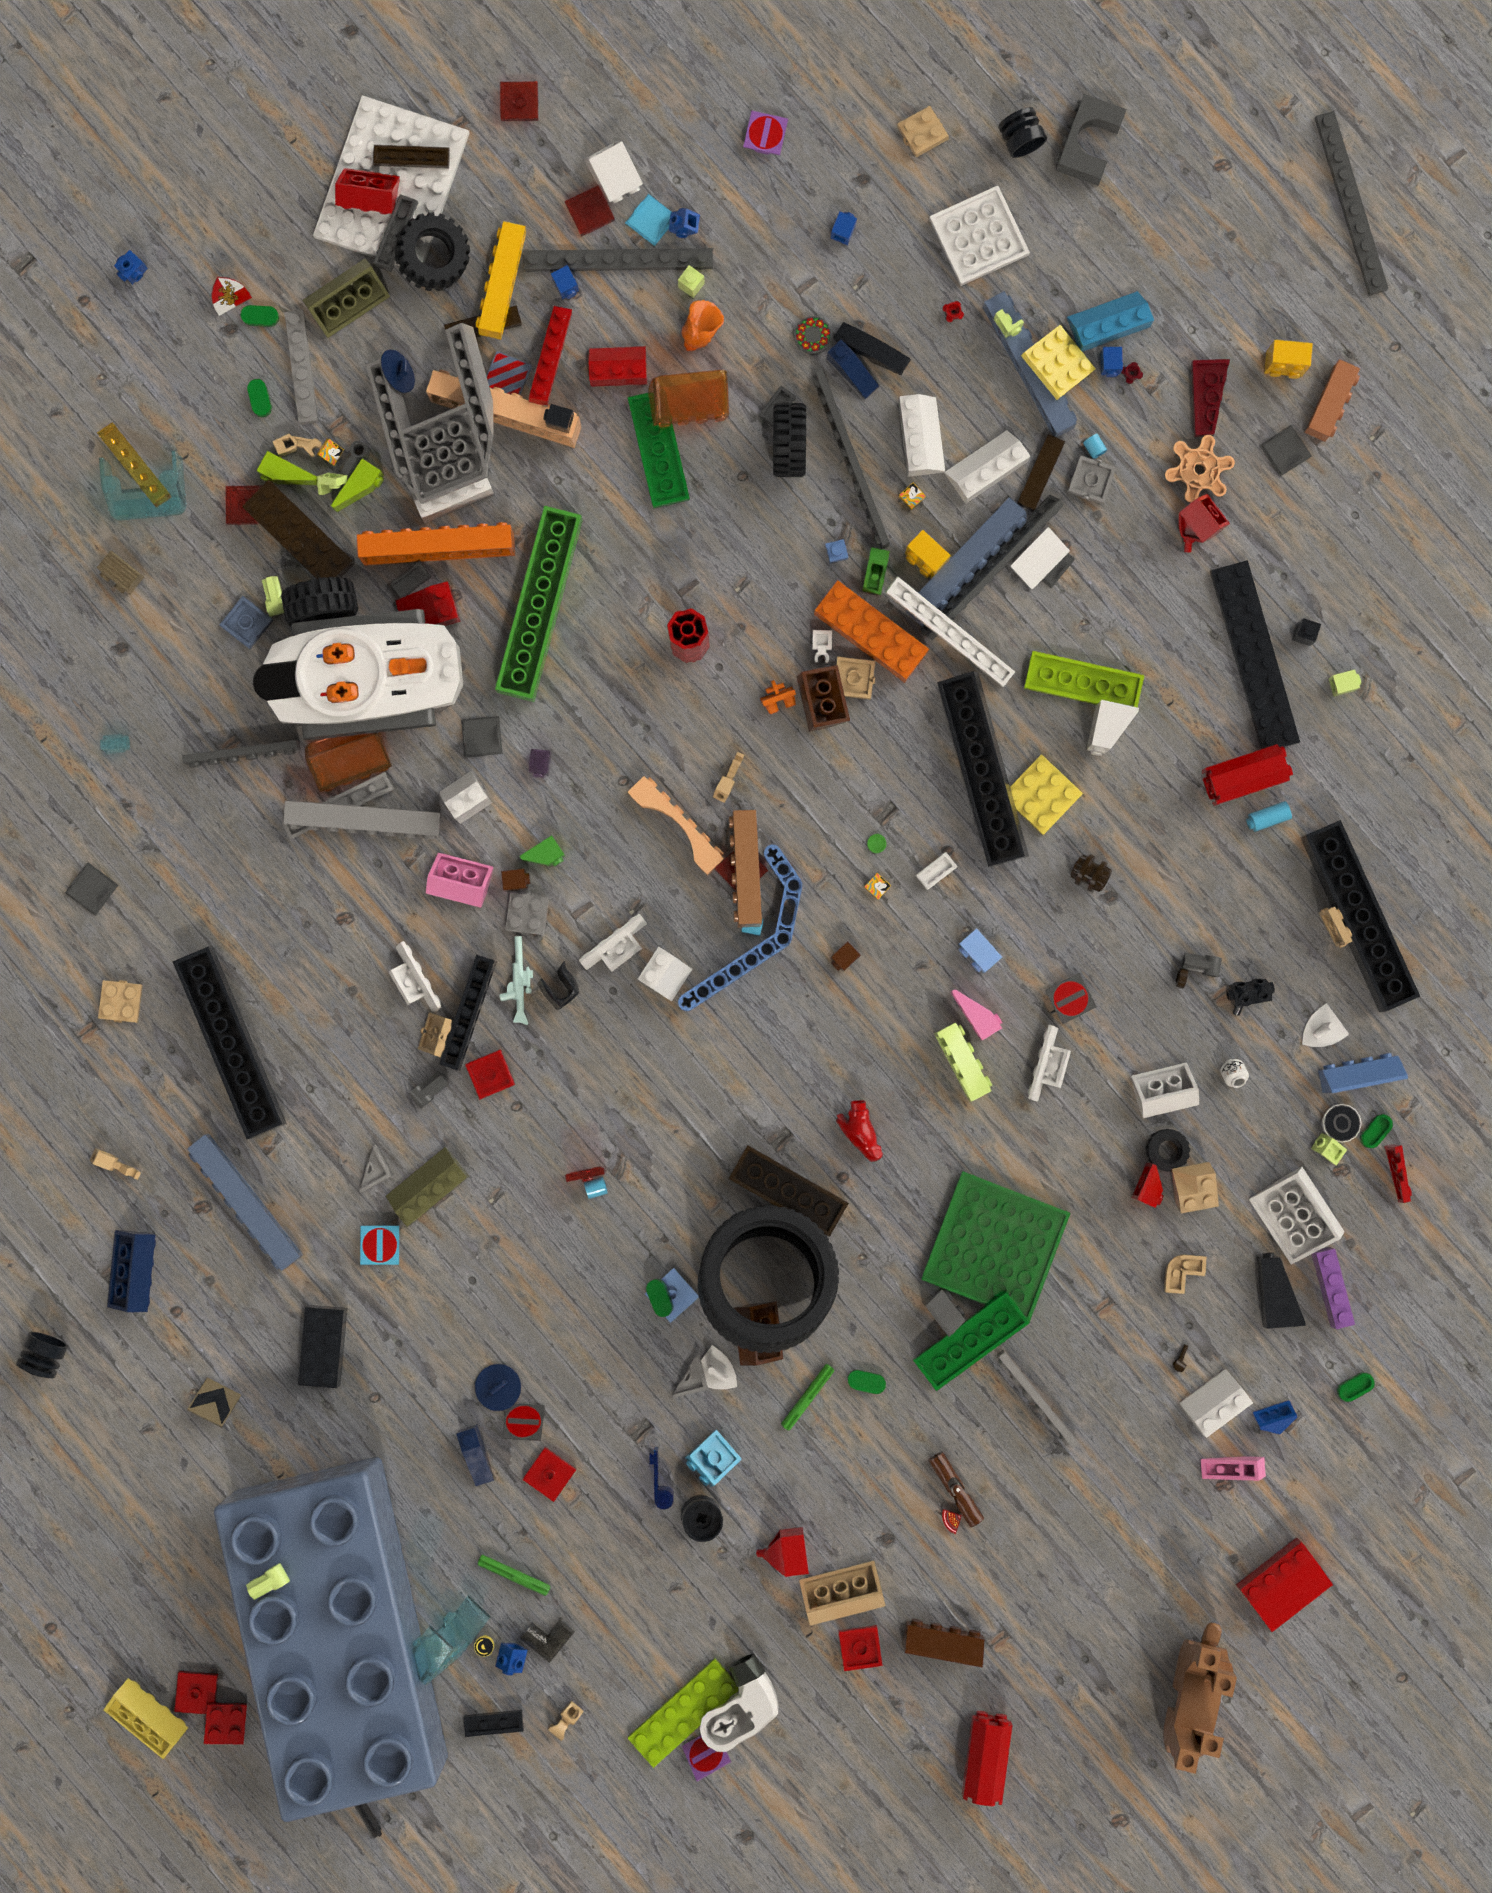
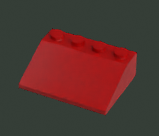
M1296 1537L1238 1582L1236 1586L1270 1631L1273 1632L1333 1586V1584L1306 1546Z

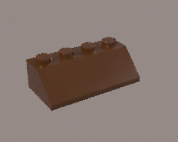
M919 1619L906 1620L902 1642L905 1653L983 1668L985 1639L980 1634L981 1632L976 1630H969V1632L961 1631V1628L956 1626L944 1628L941 1624L931 1622L930 1625L923 1624V1621Z

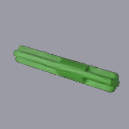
M825 1364L782 1421L781 1425L786 1430L792 1429L834 1373V1369L830 1365Z
M481 1555L478 1560V1566L546 1596L550 1590V1585L485 1555Z

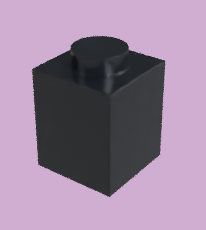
M550 404L549 409L545 410L543 420H545L548 428L569 433L574 412L571 409Z
M1305 618L1301 619L1297 624L1292 640L1311 646L1316 642L1321 624Z

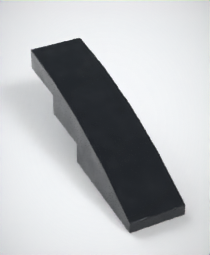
M845 322L841 324L833 337L836 342L842 340L853 352L868 358L870 362L898 375L903 374L911 361L908 356Z

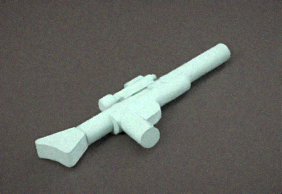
M514 936L515 963H512L513 982L508 984L506 993L499 995L501 1002L510 999L516 1000L517 1013L513 1022L528 1025L524 1013V986H526V994L532 993L530 978H533V970L526 967V971H523L522 936Z

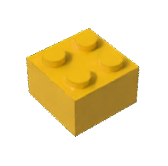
M1274 340L1266 351L1264 374H1270L1272 377L1286 375L1292 379L1302 377L1311 366L1313 343Z
M924 530L908 544L905 551L906 560L913 566L917 565L920 568V573L925 578L929 577L930 579L951 557Z

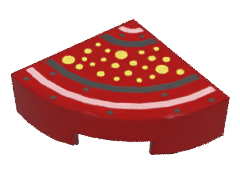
M942 1509L944 1525L950 1532L956 1534L962 1515Z

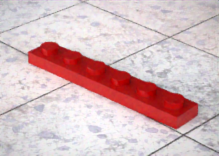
M558 306L553 307L529 394L530 403L548 406L572 317V309Z

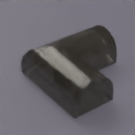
M559 1619L551 1631L546 1634L532 1622L522 1634L520 1640L548 1663H551L575 1631Z

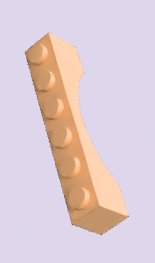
M643 776L628 791V794L641 808L662 812L681 826L691 842L694 862L708 876L724 861L722 857L724 853L717 846L713 848L710 845V838L704 832L700 834L695 829L697 825L690 818L686 820L682 816L684 814L682 809L678 805L673 806L669 802L671 798L664 791L660 793L656 789L658 785L650 777L647 779Z

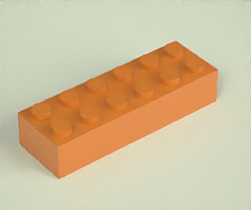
M838 580L814 611L816 617L904 683L929 651V648Z

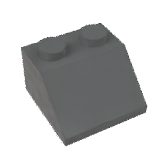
M939 1288L926 1298L923 1304L948 1337H950L966 1321L963 1318L965 1313L959 1305L956 1307L953 1305L951 1300L954 1298L947 1290L943 1292Z

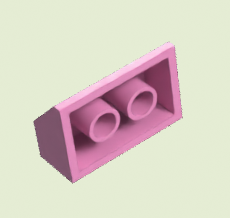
M438 853L427 877L426 894L481 908L487 895L493 867Z

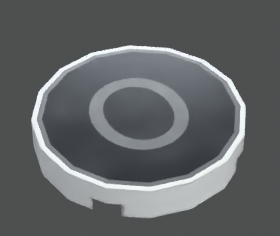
M1337 1104L1328 1108L1321 1122L1324 1133L1337 1142L1342 1143L1354 1139L1360 1132L1362 1124L1358 1112L1353 1107L1345 1104Z

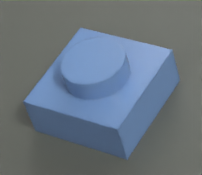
M844 539L825 544L830 563L849 558Z

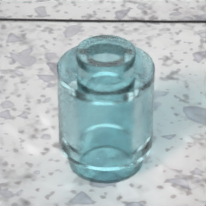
M123 733L104 735L103 739L100 740L101 750L105 751L106 754L124 753L126 750H130L129 736L123 735Z

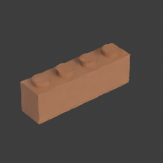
M1340 359L1337 361L1304 433L1324 442L1329 437L1334 436L1337 430L1335 426L1336 421L1341 420L1345 412L1342 408L1345 403L1349 402L1352 396L1350 390L1359 381L1360 376L1358 372L1360 368Z

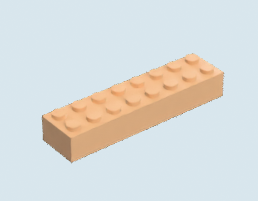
M433 370L426 390L431 403L450 409L465 404L458 376H451L449 372L439 370V372ZM490 388L493 399L494 423L575 448L581 430L580 419L575 412L570 431L565 433L546 426L543 417L545 410L549 409L550 404L544 406L530 403L529 400L523 399L519 394L512 393L510 395L504 393L505 391L500 388Z

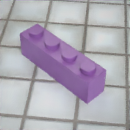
M1331 1247L1320 1249L1312 1254L1330 1326L1334 1329H1340L1355 1325L1336 1250Z

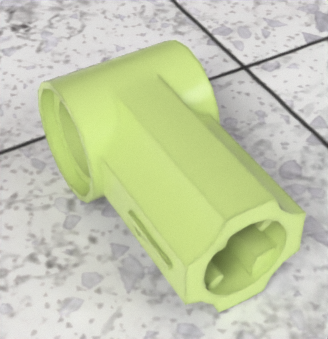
M267 577L262 580L266 595L265 605L270 617L283 614L282 589L279 577Z
M281 1563L271 1567L264 1572L265 1574L246 1584L250 1597L255 1600L269 1591L277 1590L290 1582Z

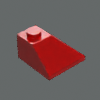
M1146 1162L1131 1198L1156 1208L1163 1200V1188L1157 1166Z

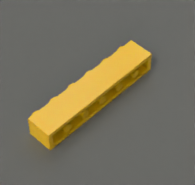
M503 221L502 228H498V246L494 245L492 255L495 257L494 263H490L488 271L490 280H486L484 292L487 293L485 299L482 298L480 310H482V314L477 317L476 321L479 335L502 340L526 237V226Z

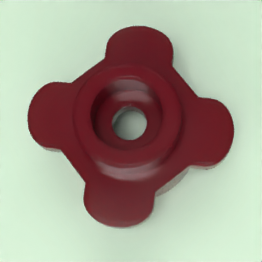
M1136 362L1123 367L1121 372L1128 384H1132L1134 380L1143 377V372H1141Z

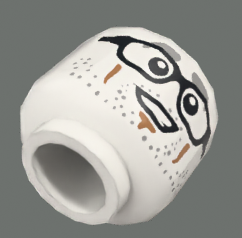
M1239 1059L1227 1060L1220 1069L1225 1083L1230 1087H1242L1249 1078L1245 1064Z

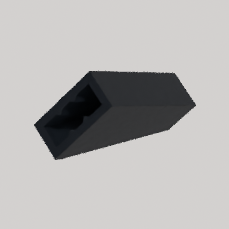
M1262 1253V1257H1257L1263 1327L1271 1329L1306 1326L1281 1258L1274 1256V1253Z

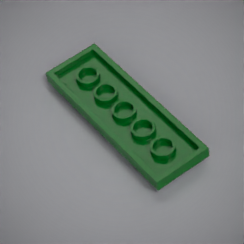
M662 389L627 397L653 509L689 501L690 497L665 390Z
M1005 1291L969 1317L950 1337L946 1334L913 1358V1361L934 1389L938 1391L1027 1326L1030 1321L1008 1292Z

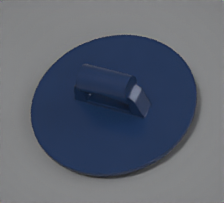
M386 350L381 357V368L386 380L395 390L401 393L410 392L415 385V376L410 363L398 351Z
M493 1364L483 1369L478 1375L475 1383V1393L479 1402L487 1409L503 1411L513 1406L518 1400L521 1393V1381L518 1374L511 1367L503 1364Z

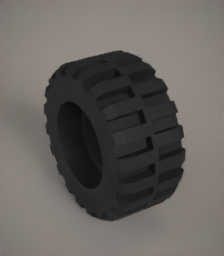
M428 212L426 216L423 213L419 214L415 219L412 218L408 221L398 236L395 246L396 264L400 265V273H405L407 276L406 280L409 283L411 281L416 283L415 287L419 289L423 286L425 291H431L432 289L441 291L444 287H451L454 282L460 279L469 263L470 257L468 254L470 253V246L467 245V235L462 234L463 228L460 225L456 227L454 225L455 220L451 217L447 220L444 214L439 213L438 216H435L434 212ZM433 236L445 243L449 250L450 258L444 267L431 268L424 265L418 259L415 245L421 237Z
M776 403L773 405V475L776 477H803L806 475V405L803 403Z
M323 577L310 579L286 587L281 594L285 620L290 626L298 622L352 617L358 612L354 584L348 578Z

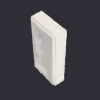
M945 852L915 876L925 889L929 890L958 866Z

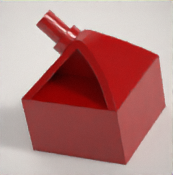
M1208 494L1196 498L1179 512V530L1183 542H1185L1184 552L1190 553L1192 551V543L1195 541L1203 543L1216 536L1230 524Z
M803 1527L779 1530L767 1548L756 1551L757 1557L765 1559L785 1577L809 1574Z

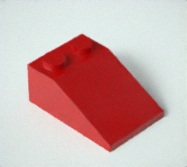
M448 581L426 587L395 601L398 611L424 610L425 624L448 626L461 622Z

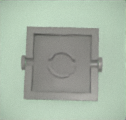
M1080 455L1067 493L1082 497V499L1085 498L1087 501L1091 500L1104 504L1116 467L1102 463L1100 459L1096 458L1093 460Z
M510 893L505 930L520 932L521 935H544L549 897L536 896L533 893Z

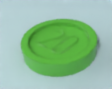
M880 834L870 836L867 842L868 849L873 853H881L887 844L886 839Z

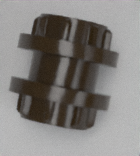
M1091 854L1088 857L1081 855L1071 871V878L1075 880V884L1078 886L1082 882L1088 884L1087 891L1091 893L1094 890L1097 892L1102 891L1112 874V870L1107 867L1108 863L1102 861L1099 865L1094 862L1095 856Z

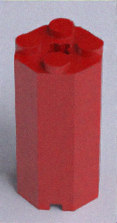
M692 608L674 613L667 624L673 655L685 663L701 660L710 647L705 616Z
M1276 744L1204 768L1202 774L1206 773V777L1203 778V784L1208 798L1215 800L1212 803L1213 806L1290 781L1293 770L1290 764L1288 765L1285 757H1287V753L1283 746L1279 747Z
M976 1711V1715H972L962 1788L964 1800H968L969 1797L972 1798V1803L992 1807L995 1806L996 1802H998V1805H1002L1013 1727L1005 1714L997 1713L996 1716L988 1715L985 1711Z

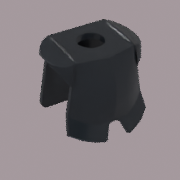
M565 961L560 965L557 973L560 981L568 989L567 997L562 999L555 997L542 978L537 983L543 995L556 1010L567 1005L579 994L578 984L567 970Z

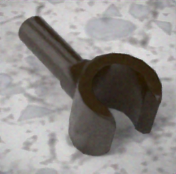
M1185 1344L1180 1356L1172 1364L1173 1368L1178 1372H1183L1187 1366L1182 1362L1188 1349V1345Z

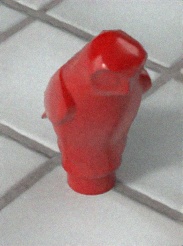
M851 1101V1109L848 1112L849 1119L842 1113H839L836 1122L845 1136L870 1162H877L883 1157L881 1146L877 1144L875 1129L870 1121L866 1101Z

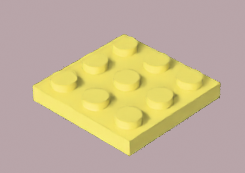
M1061 325L1021 355L1056 400L1096 369Z
M1042 754L1010 787L1017 812L1042 835L1083 794Z

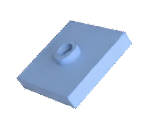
M675 1268L670 1270L661 1279L665 1282L674 1305L672 1313L666 1316L670 1323L699 1298L698 1294Z

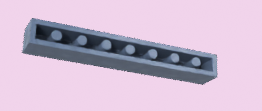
M1005 291L984 301L983 309L1052 436L1057 438L1075 428L1077 417L1073 411L1069 410L1065 395L1056 400L1021 357L1025 351L1034 345L1029 329H1025L1022 326V331L1014 337L1010 335L1005 338L995 323L994 316L1001 309H1003L1005 314L1008 313L1013 322L1012 325L1022 319L1021 314L1016 312L1013 307L1014 302L1011 296H1007Z
M1009 497L918 593L942 611L947 606L948 600L952 596L955 597L959 594L961 586L965 582L969 583L973 579L974 573L978 569L981 570L987 564V559L991 555H996L1001 548L1000 546L1012 538L1013 532L1017 528L1023 527L1027 521L1026 511ZM905 609L906 613L912 619H914L920 626H924V624L920 620H918L915 616H913L910 612H908Z
M205 1134L187 1148L190 1152L188 1154L190 1159L201 1166V1173L206 1178L209 1177L211 1179L214 1190L217 1193L221 1192L225 1198V1204L230 1209L233 1208L237 1213L235 1216L241 1224L245 1223L248 1227V1234L253 1239L256 1238L260 1243L259 1248L264 1254H269L272 1258L271 1263L277 1270H285L303 1256L210 1134Z

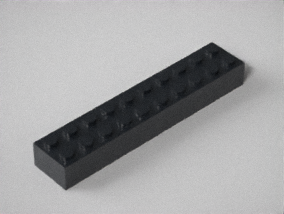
M971 671L937 682L988 867L1029 857L979 673Z
M1341 820L1300 837L1331 907L1340 910L1344 926H1347L1352 933V942L1348 943L1378 1011L1386 1012L1420 997Z
M208 946L173 961L246 1139H253L287 1124L214 948Z

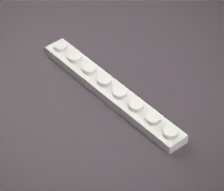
M896 577L885 591L893 600L1001 687H1004L1015 673L1013 669L899 577Z

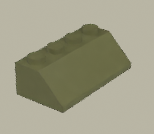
M364 258L302 301L326 337L329 338L389 298L390 295L372 266Z
M444 1147L387 1194L386 1198L394 1212L408 1227L470 1176L450 1151Z

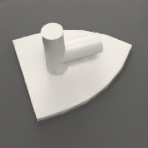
M1327 1003L1314 1012L1306 1023L1302 1045L1325 1047L1333 1045L1349 1035Z
M712 1345L701 1360L707 1386L713 1389L737 1387L733 1365L727 1356Z

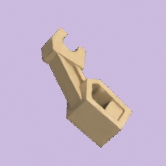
M290 434L272 441L279 457L297 452L298 447L304 448L311 457H315L313 449H321L322 447L321 442L316 438L307 439L291 436ZM291 441L294 446L286 449L284 443Z
M737 752L727 776H722L713 798L724 803L726 802L735 783L733 778L744 758L743 754Z
M96 1148L89 1160L96 1166L109 1171H113L115 1168L122 1174L129 1175L137 1180L141 1174L139 1170L119 1162L118 1158L114 1155Z

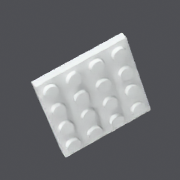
M995 186L929 217L960 286L1030 254L999 186Z

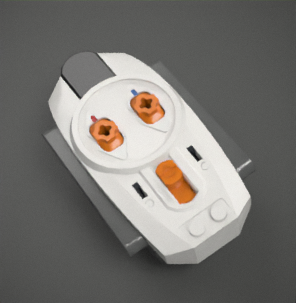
M421 609L291 624L292 637L272 644L263 665L256 670L253 676V687L257 695L270 705L280 722L302 726L303 740L432 727L436 725L435 713L442 712L454 705L463 687L459 646L444 625L425 624L424 610Z

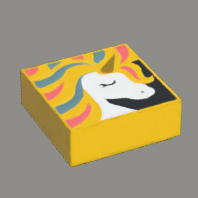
M326 439L317 455L334 466L344 449L330 439Z
M914 483L899 494V497L911 510L926 498L925 494Z
M876 873L864 888L879 900L891 885Z

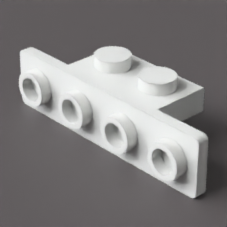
M640 914L632 917L624 926L616 929L607 939L602 940L595 948L586 952L579 959V962L588 970L602 959L611 972L642 949L632 935L647 925L646 921Z
M404 941L400 942L396 949L404 964L390 970L389 974L407 1005L424 997L432 1013L437 1012L441 1008L439 997L434 995L429 980L421 972L420 964L412 956L411 948Z
M1049 1025L1048 1029L1044 1032L1043 1047L1040 1048L1038 1053V1065L1035 1066L1033 1071V1083L1028 1089V1099L1037 1102L1043 1084L1061 1088L1071 1053L1069 1050L1054 1046L1058 1028Z

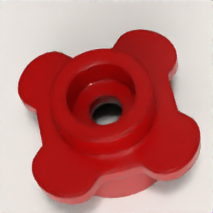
M959 301L943 306L947 322L964 317Z

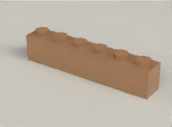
M756 810L733 811L732 816H729V828H733V835H730V847L734 848V854H731V866L735 868V873H732L731 878L732 884H735L736 892H732L733 903H736L737 911H733L734 922H737V928L761 927L762 914Z

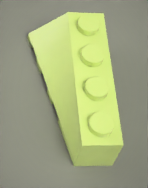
M953 1023L934 1033L969 1102L991 1092L990 1087L992 1083L988 1076L984 1077L981 1072L983 1066L979 1059L975 1060L972 1054L975 1051L971 1043H966L963 1037L966 1034L962 1026H957L956 1023Z

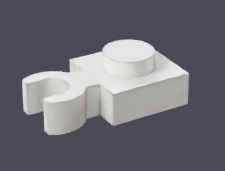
M813 630L812 650H818L814 658L815 664H818L820 656L825 657V664H828L829 656L826 651L832 650V630Z

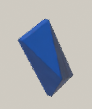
M1290 1400L1253 1412L1260 1430L1281 1434L1297 1418Z

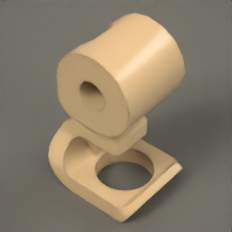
M570 1701L560 1713L562 1718L558 1721V1724H550L548 1731L562 1741L568 1725H574L582 1715L583 1710L573 1701Z

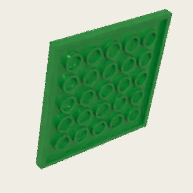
M962 1171L921 1280L985 1305L1007 1291L1030 1321L1071 1213Z

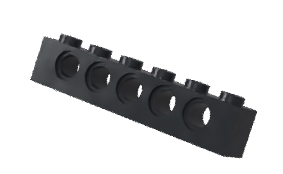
M476 954L439 1065L457 1071L461 1070L497 961Z

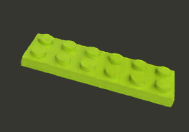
M1032 651L1024 689L1095 705L1101 700L1138 708L1144 675Z
M714 1658L635 1729L627 1739L654 1768L701 1725L702 1718L707 1712L724 1704L732 1695L739 1691V1687H736L732 1676Z

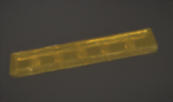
M113 422L97 432L102 441L156 508L172 497Z

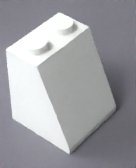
M616 141L584 159L607 202L613 201V203H617L624 199L622 195L628 192L631 195L639 191V186L643 184L622 141Z
M1101 700L1095 707L1086 750L1091 751V754L1096 756L1106 754L1136 716L1139 708Z
M471 771L439 792L445 805L460 824L492 803Z
M658 947L638 980L668 1000L673 1001L693 969Z

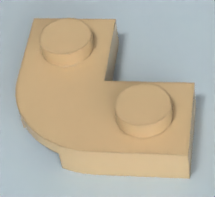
M1184 1254L1174 1257L1166 1267L1164 1292L1185 1294L1186 1275L1205 1276L1207 1257Z

